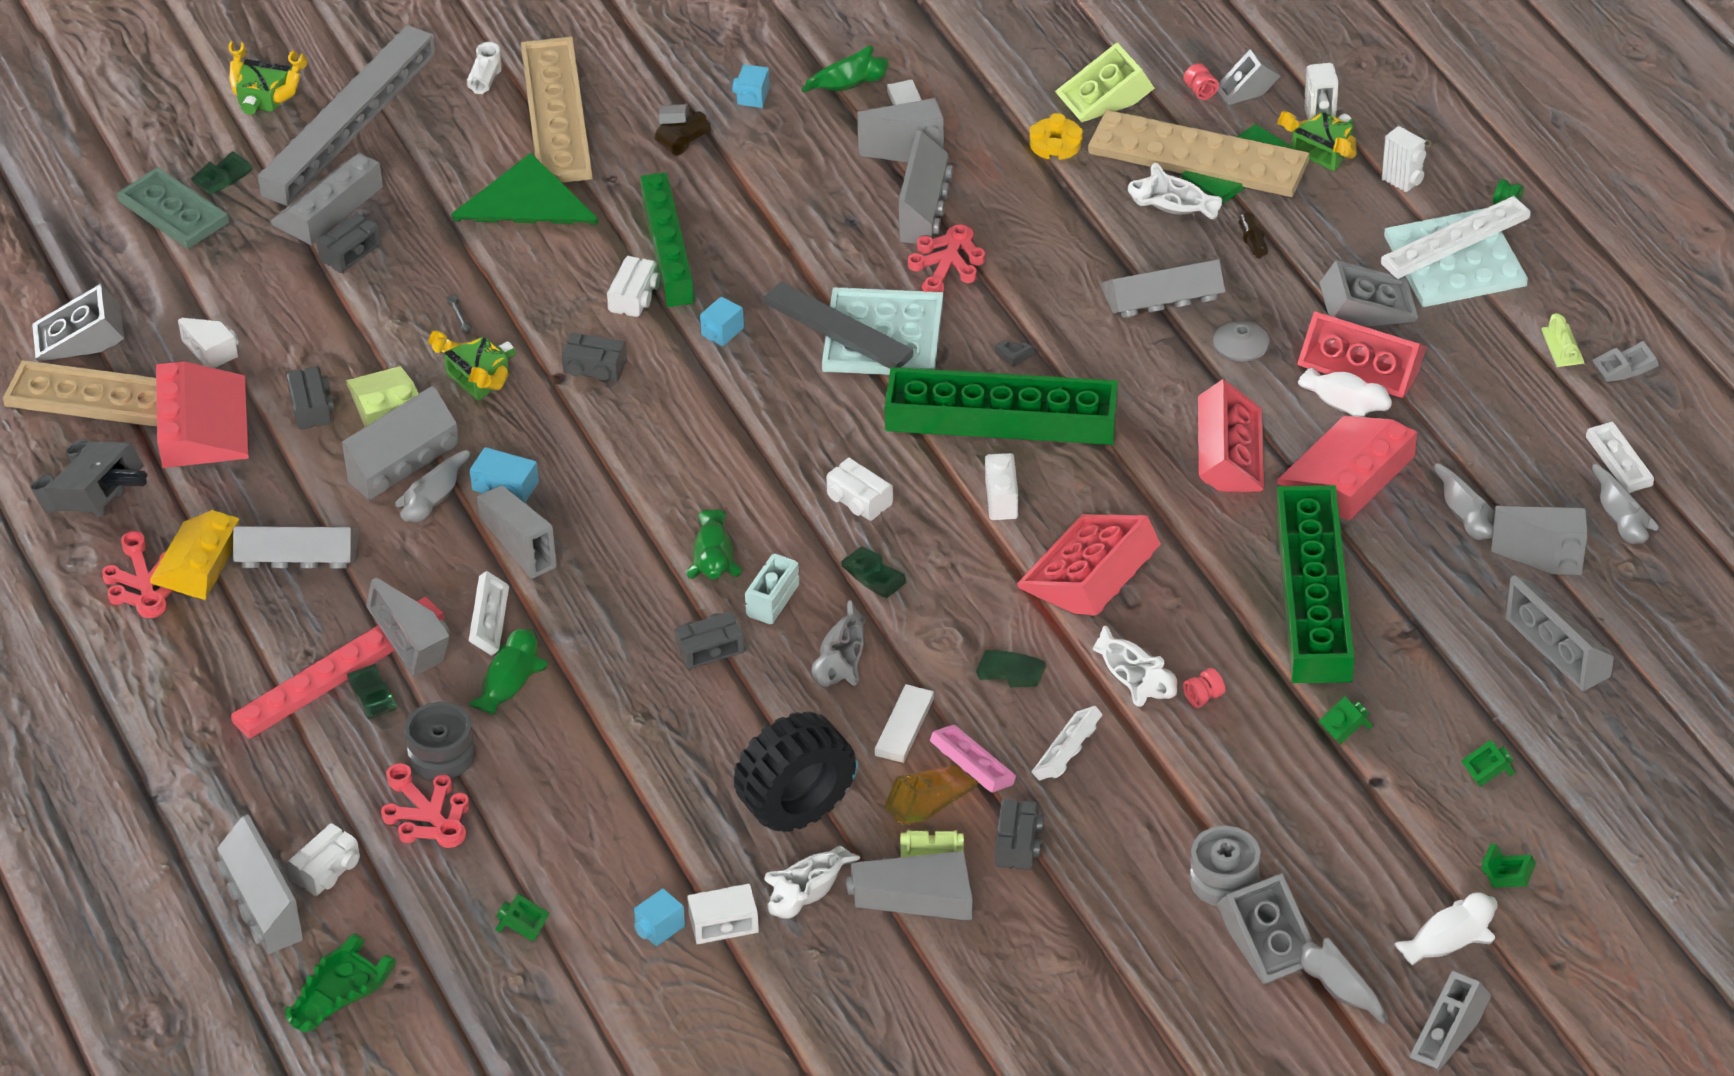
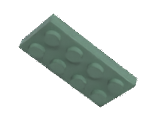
M159 167L117 193L118 202L187 249L229 223L227 213Z

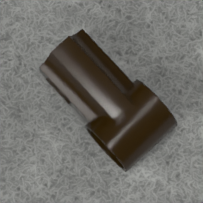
M698 111L687 117L684 123L660 125L655 133V141L674 156H679L687 150L691 141L710 131V123L706 115Z

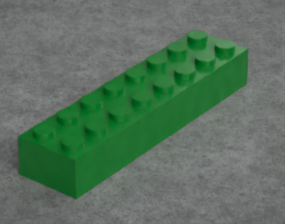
M890 367L884 406L885 431L1113 445L1117 414L1118 380Z
M1336 485L1277 486L1276 522L1291 682H1352L1354 649Z

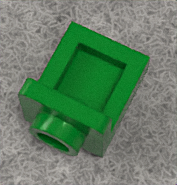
M1346 696L1319 720V723L1340 745L1362 724L1368 729L1373 726L1366 718L1370 714L1368 710L1358 700L1353 704Z
M1490 844L1486 856L1482 859V870L1487 875L1493 888L1527 886L1536 866L1532 855L1503 856L1497 844Z

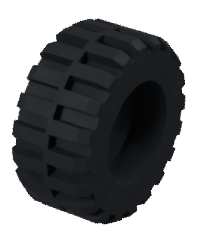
M799 712L791 713L789 717H780L771 726L767 725L761 729L762 732L749 741L748 748L743 749L739 756L740 762L736 763L734 769V788L736 789L737 796L764 827L774 831L789 832L793 831L794 828L802 829L807 827L808 823H815L822 819L821 816L833 810L835 803L838 800L841 801L846 795L845 790L850 788L853 782L852 775L856 771V756L852 746L826 717L812 712H803V714Z

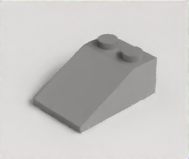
M936 98L857 112L858 153L862 157L908 162L916 130L923 131L944 149L943 116Z
M1336 260L1319 282L1329 316L1364 327L1416 322L1418 319L1406 278L1401 277L1397 279L1391 274Z
M102 284L32 324L35 358L38 362L100 353L109 347L116 346L124 339L121 305Z
M1495 507L1491 552L1550 574L1582 575L1587 540L1585 508Z
M377 577L372 579L366 607L412 677L442 663L450 636L447 624L443 620L439 621L433 611Z
M1283 873L1227 894L1216 904L1229 934L1263 985L1303 969L1301 965L1302 946L1306 942H1313Z

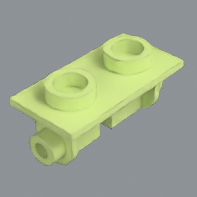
M1559 313L1553 314L1550 317L1549 327H1541V331L1556 367L1584 364V359L1569 324H1566V318Z
M907 829V833H901L900 858L964 851V833H957V830L935 831V835H929V831H910V829Z

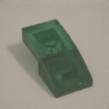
M232 151L217 165L212 162L207 163L191 177V180L208 194L231 186L253 169L248 161Z
M859 547L841 561L842 567L862 585L884 598H888L907 583L904 573L884 565L882 555L865 547Z
M985 650L976 673L980 680L1007 679L1011 688L1037 687L1047 665L1045 661L1025 654Z
M375 664L347 673V681L368 719L397 710L386 682L383 683Z

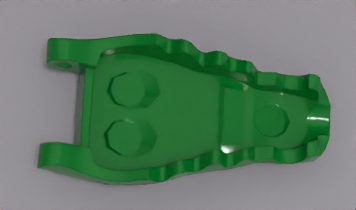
M357 933L352 934L342 946L323 956L320 963L315 965L314 974L312 976L308 975L306 984L302 986L301 996L296 999L291 1007L286 1006L285 1014L287 1021L295 1029L302 1032L313 1031L331 1014L379 989L392 972L396 959L389 955H384L377 966H375L358 954L364 944V939Z

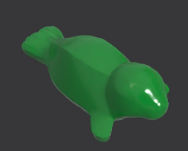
M869 45L813 75L802 87V92H809L816 88L840 92L852 89L864 82L879 81L885 76L889 62L885 57H873L874 48Z
M720 509L703 510L698 514L702 528L699 530L693 544V564L686 570V575L689 579H694L701 573L711 580L718 579L724 572L735 577L740 576L742 568L733 560L732 539L723 527L726 516L725 511Z
M516 629L509 635L507 644L500 645L497 655L490 662L484 676L481 696L469 702L470 707L481 709L486 713L494 715L497 706L512 698L522 688L530 675L546 669L548 662L537 657L538 643L534 630Z

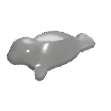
M464 450L440 463L421 479L415 481L404 495L395 502L396 508L404 506L400 516L405 522L418 524L425 521L430 516L432 508L449 497L456 483L458 469L468 460L470 456L469 451Z
M1439 463L1434 464L1436 474L1444 482V497L1451 513L1464 523L1467 534L1475 540L1492 538L1495 511L1454 472Z
M1597 464L1593 465L1594 475L1601 483L1600 499L1607 516L1618 526L1619 535L1629 544L1646 542L1649 538L1647 529L1657 531L1659 528L1657 523L1608 471Z
M849 600L847 603V616L832 627L823 639L820 657L812 665V676L821 687L835 685L842 679H846L853 686L860 681L857 665L864 645L863 625L866 622V618L856 610L852 600Z
M1329 937L1323 939V947H1319L1311 941L1306 942L1302 946L1301 965L1309 975L1319 978L1326 990L1335 999L1348 1006L1368 1010L1379 1022L1387 1023L1388 1016L1377 996Z

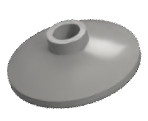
M1233 321L1217 329L1213 337V345L1221 356L1233 361L1246 362L1255 360L1266 353L1269 348V336L1261 326L1255 323Z

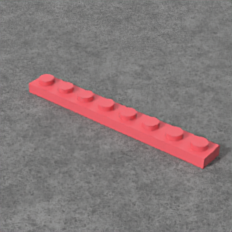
M424 597L417 601L433 611L439 621H444L443 612L428 598ZM377 625L232 713V723L251 739L394 652L395 649L380 626Z

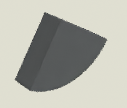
M1004 341L995 345V352L1013 367L1032 357L1035 348L1024 342L1021 345L1009 344V341Z

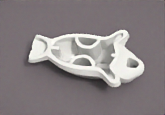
M1157 163L1151 165L1150 177L1134 180L1128 185V192L1138 205H1152L1171 214L1183 215L1201 211L1210 219H1215L1221 208L1222 198L1206 195L1196 185L1167 175Z
M1310 368L1305 371L1298 381L1300 387L1315 392L1327 405L1350 416L1365 417L1366 414L1373 411H1387L1392 405V400L1384 386L1377 383L1368 384L1360 377L1348 372H1334L1321 375L1316 369Z
M1103 626L1100 637L1093 646V650L1103 655L1111 673L1130 689L1133 703L1136 706L1142 707L1147 697L1170 699L1177 694V678L1172 671L1163 668L1164 660L1161 656L1153 657L1148 651L1130 641L1113 638L1109 628Z
M839 845L831 851L809 856L786 870L766 873L765 881L774 886V891L767 906L769 913L782 919L793 918L800 912L803 905L813 903L824 897L834 884L842 865L857 862L860 856L850 853V851Z
M1484 893L1470 894L1465 900H1457L1453 906L1441 910L1432 916L1419 930L1413 940L1399 941L1394 945L1403 953L1406 960L1411 965H1414L1424 957L1445 956L1471 943L1491 944L1495 939V935L1487 926L1497 909V901L1494 897Z

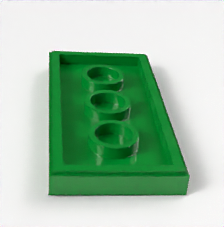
M1254 124L1237 136L1238 138L1295 150L1294 147L1257 124ZM1190 171L1181 173V179L1196 185L1206 195L1222 198L1221 205L1246 188L1242 187V183Z

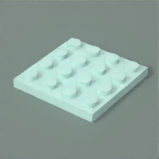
M1486 208L1385 228L1384 237L1391 250L1395 251ZM1502 231L1406 275L1422 307L1525 287L1528 281V277Z
M833 287L830 307L913 349V357L901 368L935 370L943 308V292ZM827 336L825 338L822 372L889 375V368Z

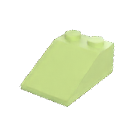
M1117 42L1055 92L1082 123L1103 116L1106 110L1118 111L1135 105L1155 88L1143 70Z
M401 366L346 380L365 427L418 395L414 382Z

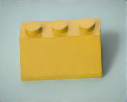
M211 510L183 522L150 578V583L206 600L233 552L234 527L239 526L240 518Z

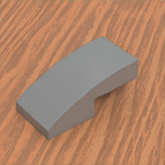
M688 104L661 105L658 114L659 124L686 122L689 114Z
M1644 341L1623 352H1620L1616 347L1592 360L1593 365L1606 382L1630 378L1659 366L1657 358Z

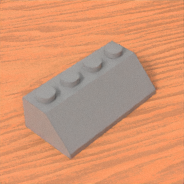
M916 130L899 198L900 242L917 244V239L921 236H929L934 239L935 234L939 235L941 225L939 216L943 217L945 210V200L943 199H947L949 193V183L947 181H952L953 165H949V154L920 130Z
M361 153L354 155L341 163L270 221L271 225L309 245H313L323 234L330 231L383 187L380 163Z
M1219 259L1112 279L1101 283L1102 291L1112 314L1121 312L1122 318L1138 315L1137 309L1148 307L1149 313L1165 310L1164 304L1173 302L1175 308L1191 305V299L1201 297L1202 302L1218 300L1217 294L1225 292Z
M429 387L342 441L348 483L367 499L371 500L380 493L385 492L391 486L407 478L410 474L459 444L457 423L435 387Z
M236 526L233 531V562H242V568H260V562H271V568H289V562H300V568H318V562L329 563V568H347V563L355 562L360 527Z
M1516 575L1510 578L1506 620L1582 692L1611 677L1614 656L1607 647L1602 646L1588 629L1583 628L1567 610H1564L1557 604L1553 597L1536 583Z
M249 814L242 816L217 848L220 861L216 862V868L222 880L227 878L229 882L227 887L232 900H239L241 904L239 905V910L244 922H251L250 930L257 945L262 943L267 954L303 941L296 899Z

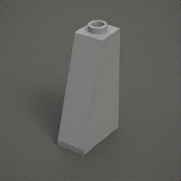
M503 485L477 496L479 517L531 579L557 567L553 526Z
M964 851L851 863V876H846L847 895L854 896L856 908L972 920V895Z

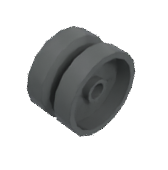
M440 701L427 703L415 709L408 716L404 730L409 763L417 774L432 780L439 775H448L452 779L463 774L472 765L475 758L470 716L463 708L454 703Z

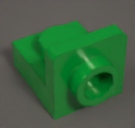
M1489 740L1461 760L1479 787L1504 770H1506L1510 777L1515 774L1509 765L1514 761L1504 746L1498 749L1492 740Z
M517 893L511 903L504 901L495 917L500 919L495 930L500 933L506 925L533 942L550 913Z

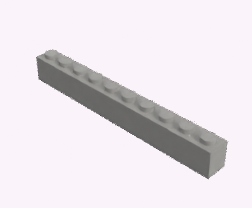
M408 25L400 33L396 34L394 39L385 48L381 49L379 54L260 172L258 183L261 196L288 206L435 55L433 34Z

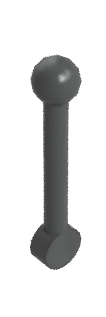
M450 295L447 298L448 305L453 306L461 323V331L468 334L472 327L469 323H466L458 306V296Z

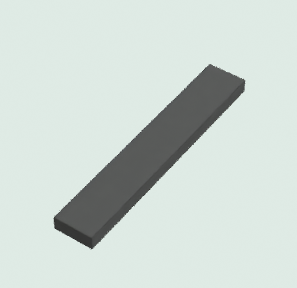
M782 281L764 296V304L889 369L890 367L901 368L913 357L912 348Z

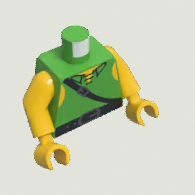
M231 41L229 43L228 49L233 56V61H230L229 82L232 92L237 96L238 104L244 113L253 115L257 109L274 111L282 102L295 95L301 76L299 70L305 68L308 63L303 53H301L298 61H296L298 54L295 51L289 53L288 60L293 65L292 67L245 59L244 62H241V58L247 53L245 45L241 41V49L234 51V42Z
M1287 111L1281 112L1277 124L1284 126L1287 131L1293 133L1292 147L1295 150L1309 152V160L1335 171L1345 157L1353 159L1356 156L1357 140L1353 136V120L1349 115L1341 114L1336 118L1321 112L1311 119L1298 121L1296 120L1297 117Z
M433 330L427 342L433 345L432 349L435 352L440 353L442 351L444 353L446 373L477 401L492 390L499 391L502 389L509 377L508 360L515 356V350L509 342L506 341L496 347L487 338L481 337L471 342L456 343L448 340L447 336L440 331Z

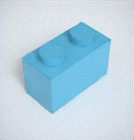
M484 447L470 468L472 490L482 494L503 485L526 503L539 483L537 461Z

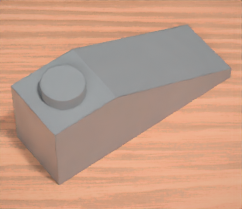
M1452 971L1409 1058L1440 1071L1479 1023L1492 994L1481 982Z

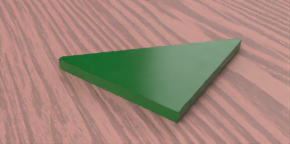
M532 153L528 154L451 213L454 221L465 219L476 220V222H498V220L514 221V223H536V221L552 222V224H574V222L596 225L598 223V218Z

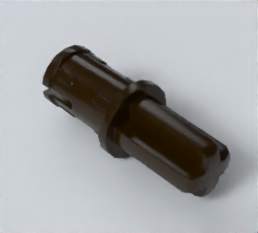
M1247 212L1239 217L1238 223L1244 233L1243 240L1249 245L1252 254L1256 258L1261 259L1262 256L1268 253V248L1263 239L1264 231L1258 226L1253 213Z

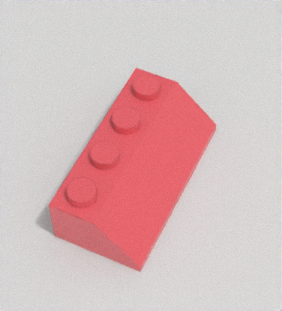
M1314 311L1297 365L1308 369L1314 368L1324 374L1348 372L1360 377L1368 384H1380L1387 389L1388 394L1404 399L1419 373L1427 346Z
M1222 379L1198 396L1199 477L1204 483L1211 485L1217 491L1261 492L1264 490L1262 408Z

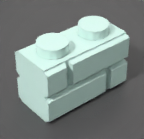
M777 554L770 556L766 565L763 566L745 592L747 616L767 624L774 623L799 586L798 562Z

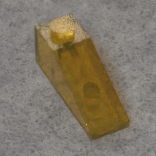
M959 765L898 776L895 779L884 808L894 816L897 822L904 825L926 821L976 788L978 781L962 770Z

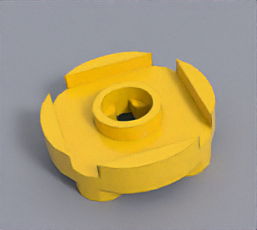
M1054 113L1049 118L1040 120L1030 127V148L1036 155L1042 158L1049 159L1050 155L1058 156V160L1067 159L1080 151L1083 131L1078 124L1072 120L1065 119L1063 114Z

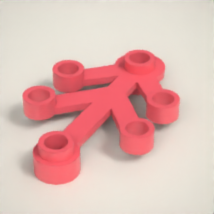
M958 224L950 227L946 235L934 239L929 236H921L917 239V251L922 254H929L933 249L948 245L947 249L926 256L918 253L909 255L908 268L911 271H921L924 267L939 263L933 276L927 278L922 284V291L943 292L944 297V284L942 282L952 264L960 274L962 282L972 283L976 280V268L972 265L978 266L985 262V250L975 247L972 243L974 233L970 227ZM959 249H964L972 265L965 263L958 253Z
M138 531L127 532L121 538L122 549L125 554L131 557L136 576L119 570L115 565H108L102 570L103 581L108 585L120 582L141 590L142 594L137 595L125 591V588L121 585H114L107 591L109 602L114 605H120L125 602L136 606L138 614L145 618L158 617L166 610L165 599L174 591L164 587L153 591L152 587L154 584L150 583V578L166 552L160 555V560L148 573L143 557L146 549L144 535Z
M398 763L388 768L386 773L388 785L397 792H403L417 808L398 807L392 803L386 804L381 809L383 822L392 825L399 822L400 819L431 822L434 826H416L412 822H404L398 827L400 841L412 843L417 838L436 839L440 846L446 848L461 845L466 839V829L461 824L463 813L469 809L468 796L464 793L452 795L450 798L451 812L449 818L445 819L441 815L445 797L452 791L451 778L448 775H439L434 778V791L431 802H429L412 783L411 769L408 765Z

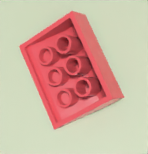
M185 361L156 364L157 441L162 467L168 468L249 459L245 375Z
M1343 416L1277 479V484L1281 486L1336 485L1339 516L1350 521L1415 457L1417 432L1393 419Z
M1081 514L1017 585L1019 589L1073 614L1094 616L1103 611L1104 606L1113 596L1120 592L1123 585L1136 574V571L1143 563L1152 557L1153 552L1161 543L1149 517L1146 515Z

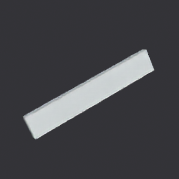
M1512 196L1382 256L1381 264L1393 276L1399 279L1529 219L1531 211L1517 198Z

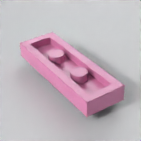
M955 724L933 731L930 742L957 763L962 770L981 783L985 789L992 793L1013 786L1016 775Z

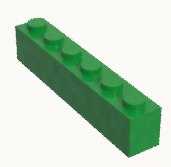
M667 172L640 176L642 203L658 272L661 275L660 281L666 307L694 304L692 276Z

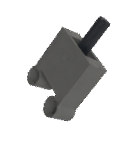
M81 439L72 443L66 449V454L71 463L55 479L51 474L41 476L31 484L30 489L45 513L54 511L94 512L99 517L105 514L106 509L104 506L114 496L120 497L125 493L123 486H144L147 483L146 477L148 475L145 471H140L144 465L131 443L89 442L87 439Z

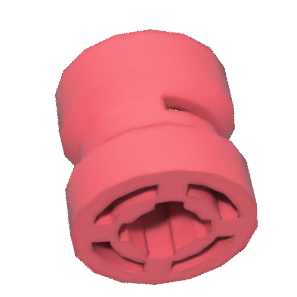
M1202 63L1192 65L1184 74V82L1200 100L1211 98L1219 88L1218 80L1210 74L1208 68Z
M1208 668L1201 672L1200 677H1191L1183 683L1186 698L1196 708L1207 704L1210 698L1216 699L1224 695L1226 689L1222 677L1213 668Z

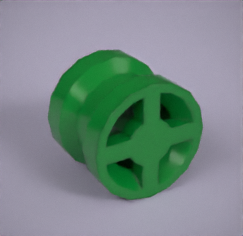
M1501 179L1494 192L1493 204H1497L1512 196L1521 202L1524 186L1518 183L1512 185L1508 180Z

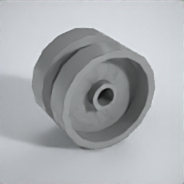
M1226 825L1211 827L1198 835L1193 841L1191 849L1190 884L1192 891L1199 899L1210 905L1217 906L1216 904L1225 895L1259 882L1261 851L1255 838L1238 827Z

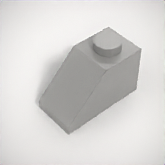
M1250 49L1219 82L1217 91L1224 101L1231 105L1263 96L1281 75L1268 59Z

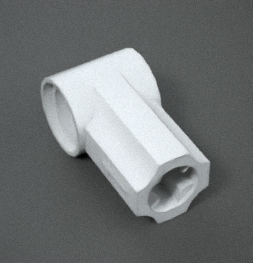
M483 42L476 49L477 58L467 79V87L473 90L474 93L484 94V92L489 91L494 77L501 71L500 48L494 42Z

